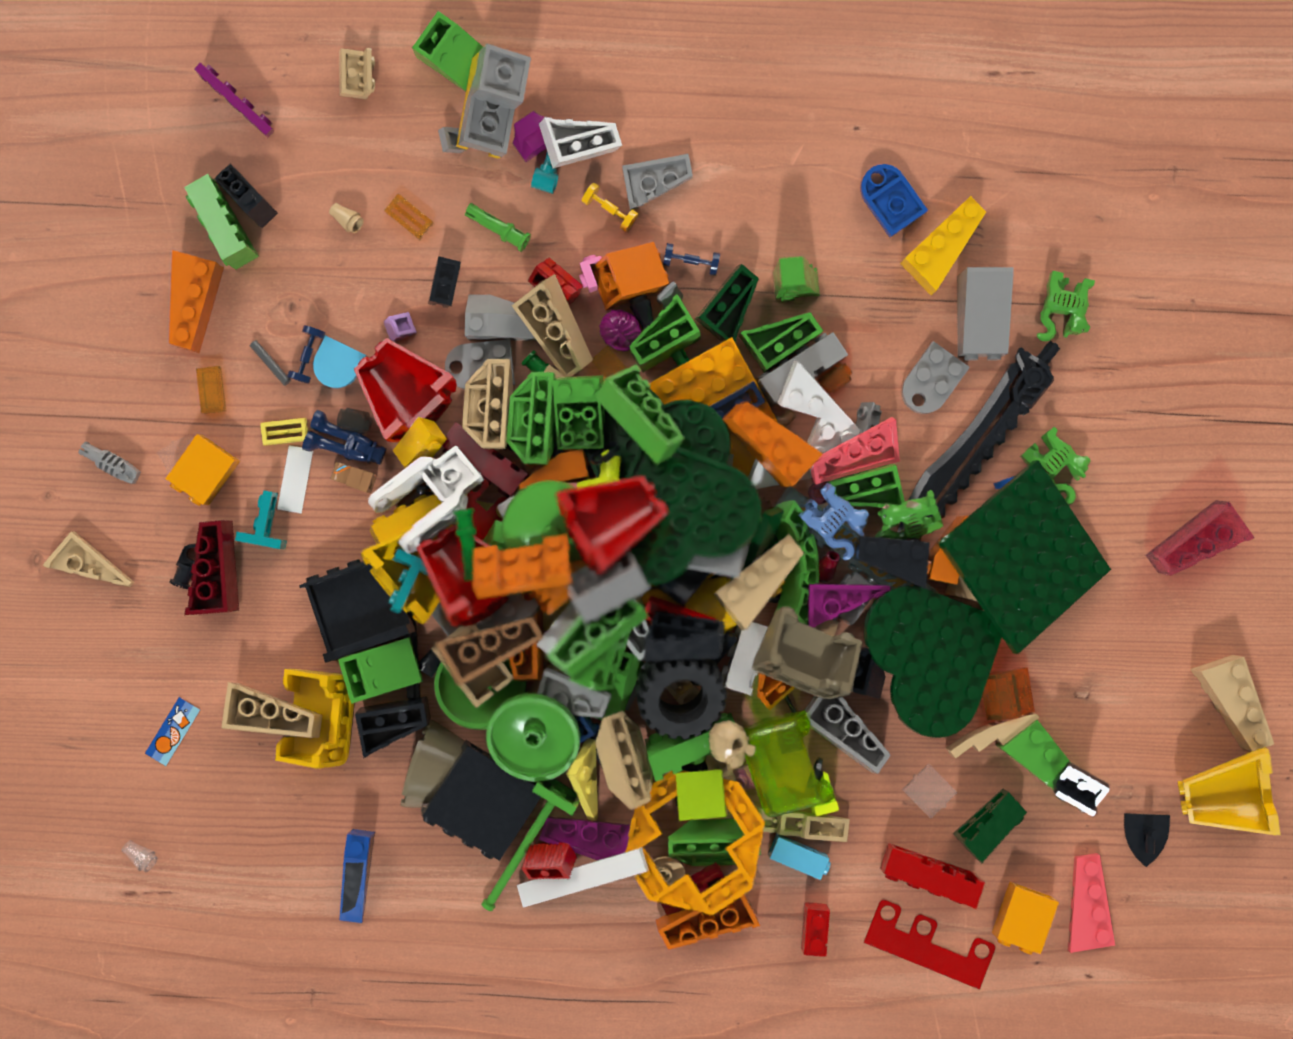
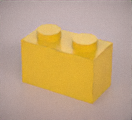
M418 417L393 449V452L404 468H406L420 457L433 458L447 438L435 421Z

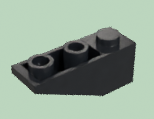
M231 163L214 178L242 210L261 228L278 214Z

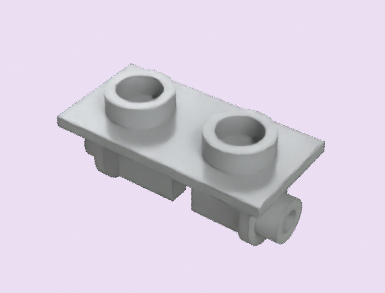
M861 402L857 411L856 426L861 430L859 434L870 429L871 425L876 426L879 424L882 413L880 405H876L874 402Z

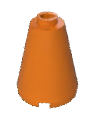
M584 560L569 562L571 575L587 567ZM566 585L536 589L532 592L537 604L544 613L547 612V615L552 614L571 599Z

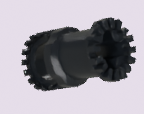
M189 544L182 549L176 564L178 566L176 573L169 583L176 587L180 585V588L183 589L190 587L189 582L193 574L191 573L192 564H195V560H191L188 557V551L192 547L195 548L196 544Z

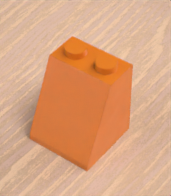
M654 242L607 253L591 268L605 310L629 303L630 300L645 294L648 296L657 293L669 285L668 274L663 268L660 252Z

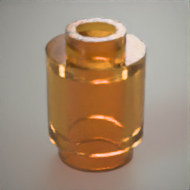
M838 362L821 375L818 383L829 395L832 392H837L852 380L850 375L853 373L845 363L840 364Z

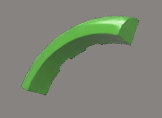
M790 500L776 505L784 509L776 536L778 542H780L783 538L790 535L804 554L784 580L786 582L782 586L783 591L781 592L775 612L782 607L792 608L799 616L798 622L807 625L808 584H819L818 550L814 535L810 534L807 524L799 516L803 512L795 500Z

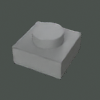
M442 127L438 130L443 152L462 153L466 150L456 147L459 128Z

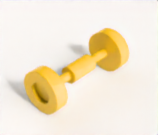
M593 182L586 190L581 201L589 205L595 199L602 204L601 207L612 215L616 214L624 220L620 229L627 232L637 219L638 213L632 209L625 216L618 211L619 208L607 199L603 200L597 196L600 186Z

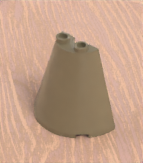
M431 719L422 731L424 737L417 743L402 791V795L405 798L401 799V806L405 808H422V806H427L461 754V746L465 742Z

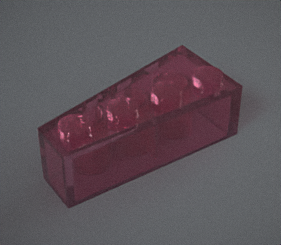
M1215 500L1145 556L1158 573L1171 576L1196 565L1201 560L1214 557L1219 552L1232 549L1237 544L1252 540L1255 537L1230 502Z

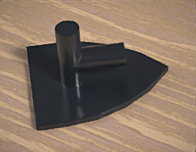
M1124 813V831L1128 846L1134 856L1147 867L1159 856L1165 847L1170 829V815Z

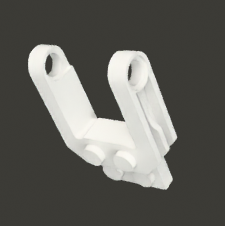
M454 446L439 459H432L431 457L418 458L376 490L369 497L368 503L376 513H383L423 482L428 484L442 504L414 524V528L407 532L399 541L405 552L412 553L417 551V546L422 541L434 538L441 530L456 521V515H453V511L466 509L468 502L466 493L484 479L459 448Z

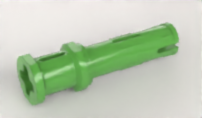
M473 203L468 205L465 212L466 217L473 219L485 228L500 235L501 241H508L518 247V251L522 252L526 248L531 234H525L516 229L512 223L506 224Z

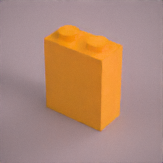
M196 434L165 479L171 482L169 486L177 492L182 493L184 491L190 496L188 499L198 506H201V504L210 505L240 463V460L204 435Z
M1010 881L992 934L998 939L997 942L1010 947L1013 944L1019 946V950L1030 955L1033 952L1041 954L1059 902L1052 896Z

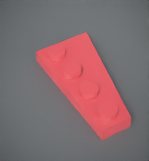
M891 417L823 453L811 467L812 482L820 484L900 462L896 419Z
M1094 853L1074 857L1072 884L1074 891L1073 899H1071L1072 918L1069 925L1070 942H1068V951L1073 953L1115 946L1100 855Z

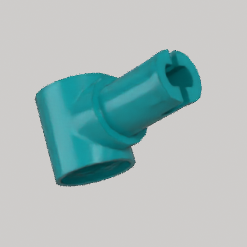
M548 152L543 164L534 171L531 187L553 194L559 175L557 174V169L552 167Z

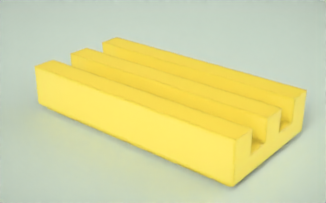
M307 418L260 423L263 445L304 441L306 434L309 432ZM301 424V428L276 431L266 430L267 427ZM302 433V436L267 439V436Z

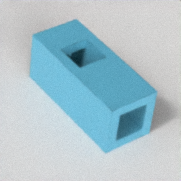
M776 833L768 852L770 859L821 880L823 874L827 875L831 865L826 853Z

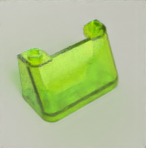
M806 710L765 718L743 729L749 738L748 744L755 746V753L752 756L745 753V759L762 809L768 817L781 816L828 803L835 799L833 787L825 779L817 781L803 741V737L808 735L811 727Z

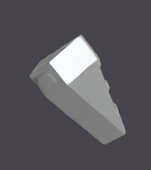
M468 294L465 311V336L468 340L510 339L516 341H537L512 307L513 302L493 295Z

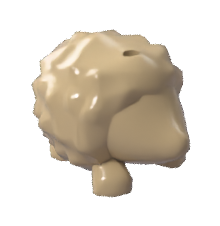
M730 720L719 722L709 732L708 740L710 742L711 754L715 760L728 763L730 768L735 769L742 766L745 753L749 756L755 753V746L748 744L749 738L743 731L742 726H738L737 723H733Z

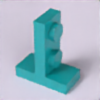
M263 490V495L261 494L258 499L259 516L255 518L253 529L256 530L255 534L237 532L235 541L276 549H286L287 540L270 537L278 493Z
M401 549L395 552L392 560L409 568L408 570L403 569L398 580L402 584L398 591H393L389 599V603L392 604L390 610L396 613L401 612L418 573L420 572L428 576L422 560Z

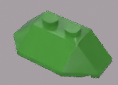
M531 372L527 376L528 378L510 395L506 441L524 464L548 465L556 447L557 434L553 380L556 377L554 372Z
M735 819L690 820L668 837V857L676 858L690 866H709L715 862L718 865H736L726 848L745 834Z

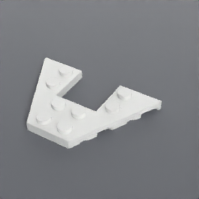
M794 360L778 404L817 417L807 443L820 452L825 453L859 435L861 430L804 367ZM755 459L748 476L755 488L760 489L779 485L758 460ZM811 468L800 480L812 478Z

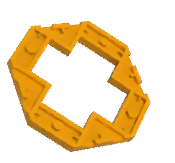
M682 770V771H680V772H678V773H685V772H689V771H684V770ZM672 771L663 776V779L652 784L650 802L634 809L627 849L625 850V852L638 848L643 850L649 870L633 876L648 900L714 915L753 888L765 821L740 782L723 779L726 806L745 834L726 848L739 869L703 893H700L689 874L669 886L644 847L663 834L651 813L677 796L676 774H673Z

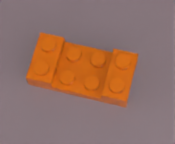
M567 534L545 537L544 544L499 551L497 545L475 548L473 588L477 597L484 598L573 584L569 565V549H571V544Z

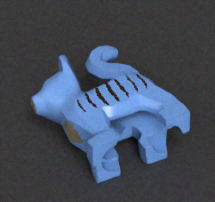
M827 483L820 489V492L828 505L822 511H819L817 503L810 499L804 505L806 511L801 512L799 516L809 527L816 530L824 538L827 545L832 548H846V553L842 558L843 560H850L855 553V545L852 541L845 538L834 539L833 535L847 521L852 530L863 536L862 530L867 524L869 513L865 509H854L847 500L834 493L836 489L832 484L829 485Z

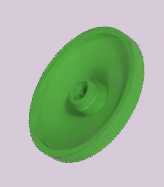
M551 480L531 484L518 492L508 504L503 517L502 531L507 548L513 549L544 544L545 537L567 534L571 544L569 562L582 560L565 527L567 525L565 523V515L561 516L555 494L556 492L576 487L565 482Z
M508 658L502 662L508 669L510 674L513 676L510 661ZM441 662L436 672L434 687L437 701L449 719L468 729L485 730L494 711L500 704L511 697L526 694L527 682L513 679L498 692L489 686L487 688L494 695L478 707H475Z
M529 693L511 697L498 706L489 721L486 740L492 758L505 772L522 780L545 781L561 775L572 765L579 750L580 731L576 719L562 703L545 695Z

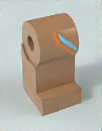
M336 462L330 479L371 494L378 474Z

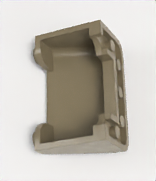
M789 607L778 609L754 657L752 669L824 699H833L851 694L862 641L855 639L854 635L846 632L831 636L798 622L799 616L795 613L794 609Z

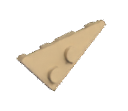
M70 532L43 564L47 568L112 582L117 585L131 587L135 583L76 532Z

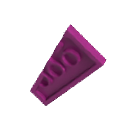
M199 63L194 68L200 78L208 82L219 95L224 96L237 111L241 112L267 138L274 132L270 127L272 122L263 114L258 116L253 111L255 107L245 97L242 100L235 95L237 90L227 81L223 84L217 78L219 73L209 64L205 67L202 63Z
M548 816L539 840L553 845L560 842L568 843L575 853L598 861L625 853L631 824Z

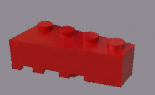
M888 843L880 867L881 871L885 874V878L895 882L902 880L907 882L906 884L912 888L925 889L935 896H943L974 909L978 907L985 886V882L975 872Z

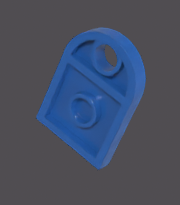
M880 164L869 169L864 175L860 185L862 199L890 238L928 212V209L905 176L896 167ZM879 173L883 178V182L880 184L873 183L871 175Z

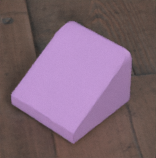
M409 312L389 316L384 321L389 339L393 342L416 334Z

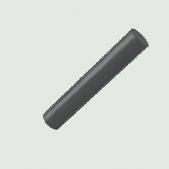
M257 340L253 341L250 344L253 351L284 386L291 382L290 378L287 377Z

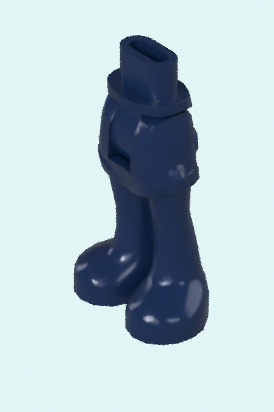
M316 410L312 417L310 428L314 431L346 441V444L329 440L309 431L303 441V450L312 452L315 449H325L342 455L349 461L353 459L367 461L368 464L373 462L381 465L387 448L379 446L378 442L362 435L360 431H350L330 423L324 412Z

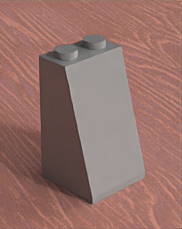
M967 267L957 276L958 357H965L966 361L978 360V357H987L989 361L1001 360V357L1008 354L1014 267Z

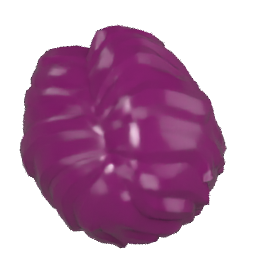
M611 310L610 313H607L602 318L599 325L600 336L605 341V344L622 352L630 350L629 346L641 334L636 316L624 310Z

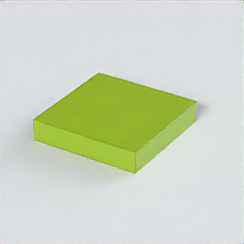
M722 769L676 773L679 821L727 817Z

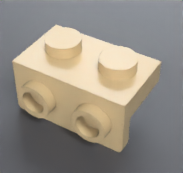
M366 48L364 52L340 49L339 96L367 99L374 92L375 79L372 78V70L374 69L375 58L371 56V48Z

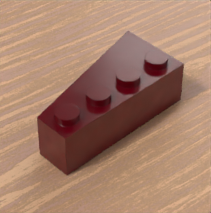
M457 422L454 423L445 436L447 440L442 445L444 447L443 452L446 453L454 446H457L473 467L488 481L489 485L494 483L498 486L499 489L497 491L506 498L515 496L520 492L519 484L530 477L529 474L493 448H482Z
M233 520L199 522L194 551L196 552L195 564H192L191 573H193L191 587L188 588L187 596H189L188 607H185L184 615L239 611Z

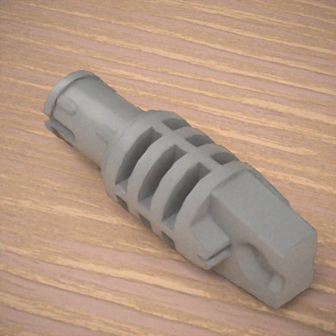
M84 442L81 445L84 451L79 449L78 453L95 462L97 468L131 484L137 482L141 471L128 461L109 450L102 451L89 442Z

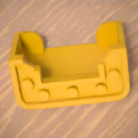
M284 669L283 685L287 691L294 692L293 704L323 716L320 738L283 737L276 745L275 760L316 769L343 765L349 755L354 703L351 704L342 673Z

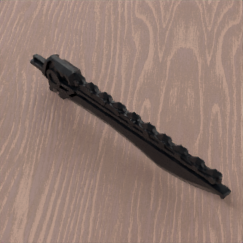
M1050 340L1037 357L1028 351H1024L1022 347L1018 348L1014 357L1016 363L1008 366L998 385L967 429L924 471L909 500L926 497L927 492L930 490L933 491L936 500L1010 398L1011 403L938 501L937 507L941 519L945 517V505H953L957 502V490H965L969 487L970 474L977 475L981 473L982 459L989 460L993 458L994 444L1001 445L1005 443L1006 430L1012 431L1017 428L1018 415L1024 416L1029 413V409L1033 408L1054 382V376L1049 370L1050 366L1048 364L1060 350L1058 344ZM1019 374L1018 377L1016 378V380L1014 381L1013 385L1011 386L1010 390H1009V386H1010L1011 383L1013 382V380H1014V378L1016 377V375ZM900 522L897 532L903 529V522ZM921 537L918 539H911L910 541H921Z

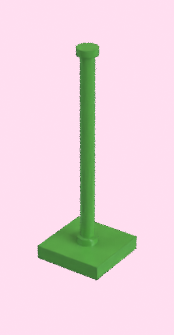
M555 778L537 781L533 792L546 799L547 802L490 895L481 903L482 907L486 910H494L495 902L555 805L570 815H573L579 803L576 792Z

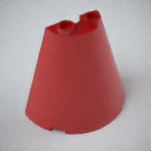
M386 338L375 346V354L372 357H364L359 361L354 371L384 439L389 442H399L418 417L436 422L451 404L452 398L450 395L452 392H456L457 384L455 378L449 372Z
M644 476L562 490L555 493L561 516L565 515V523L567 524L565 527L574 546L591 571L596 570L597 575L604 573L668 514L665 503L655 499L656 490L652 483H647Z
M453 525L448 529L441 530L436 540L422 541L417 546V551L449 622L455 627L459 624L463 627H468L492 615L509 598L507 597L508 594L484 598L477 597L473 588V581H465L460 537L456 535L457 526ZM474 536L475 548L490 546Z

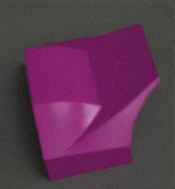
M535 111L514 123L515 138L512 143L525 163L547 149L539 123L545 117Z

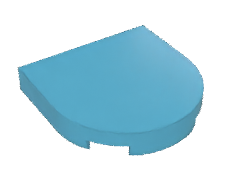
M325 335L313 361L315 376L322 384L330 388L345 387L355 381L357 376L354 368L367 355Z

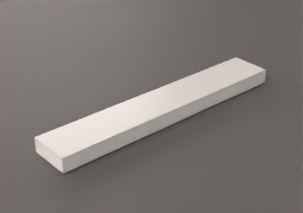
M638 848L574 867L573 871H571L570 879H534L518 884L517 888L524 908L644 873L649 869L642 848Z

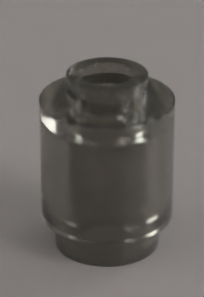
M352 408L340 409L337 426L342 427L343 430L365 434L366 431H370L373 418L370 417L369 412Z

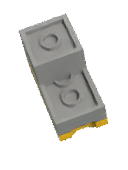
M486 44L472 58L456 147L466 150L474 148L489 153L488 156L497 159L507 154L514 110L523 103L531 57Z

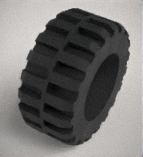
M710 658L646 661L644 663L645 669H640L635 689L640 714L643 720H646V724L650 729H655L656 733L662 736L666 733L668 738L676 739L677 736H681L682 739H687L689 735L695 734V737L701 735V731L704 729L708 731L713 727V721L718 722L721 717L720 711L723 712L725 710L727 691L715 661H712ZM678 680H692L702 686L699 694L692 701L682 705H671L660 699L662 691L669 684Z

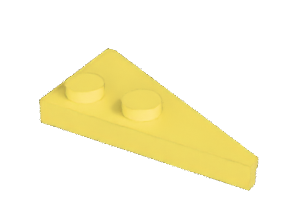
M588 738L585 740L567 774L587 819L596 821L598 818L596 741Z

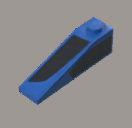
M352 829L347 834L339 918L341 921L363 922L375 832Z

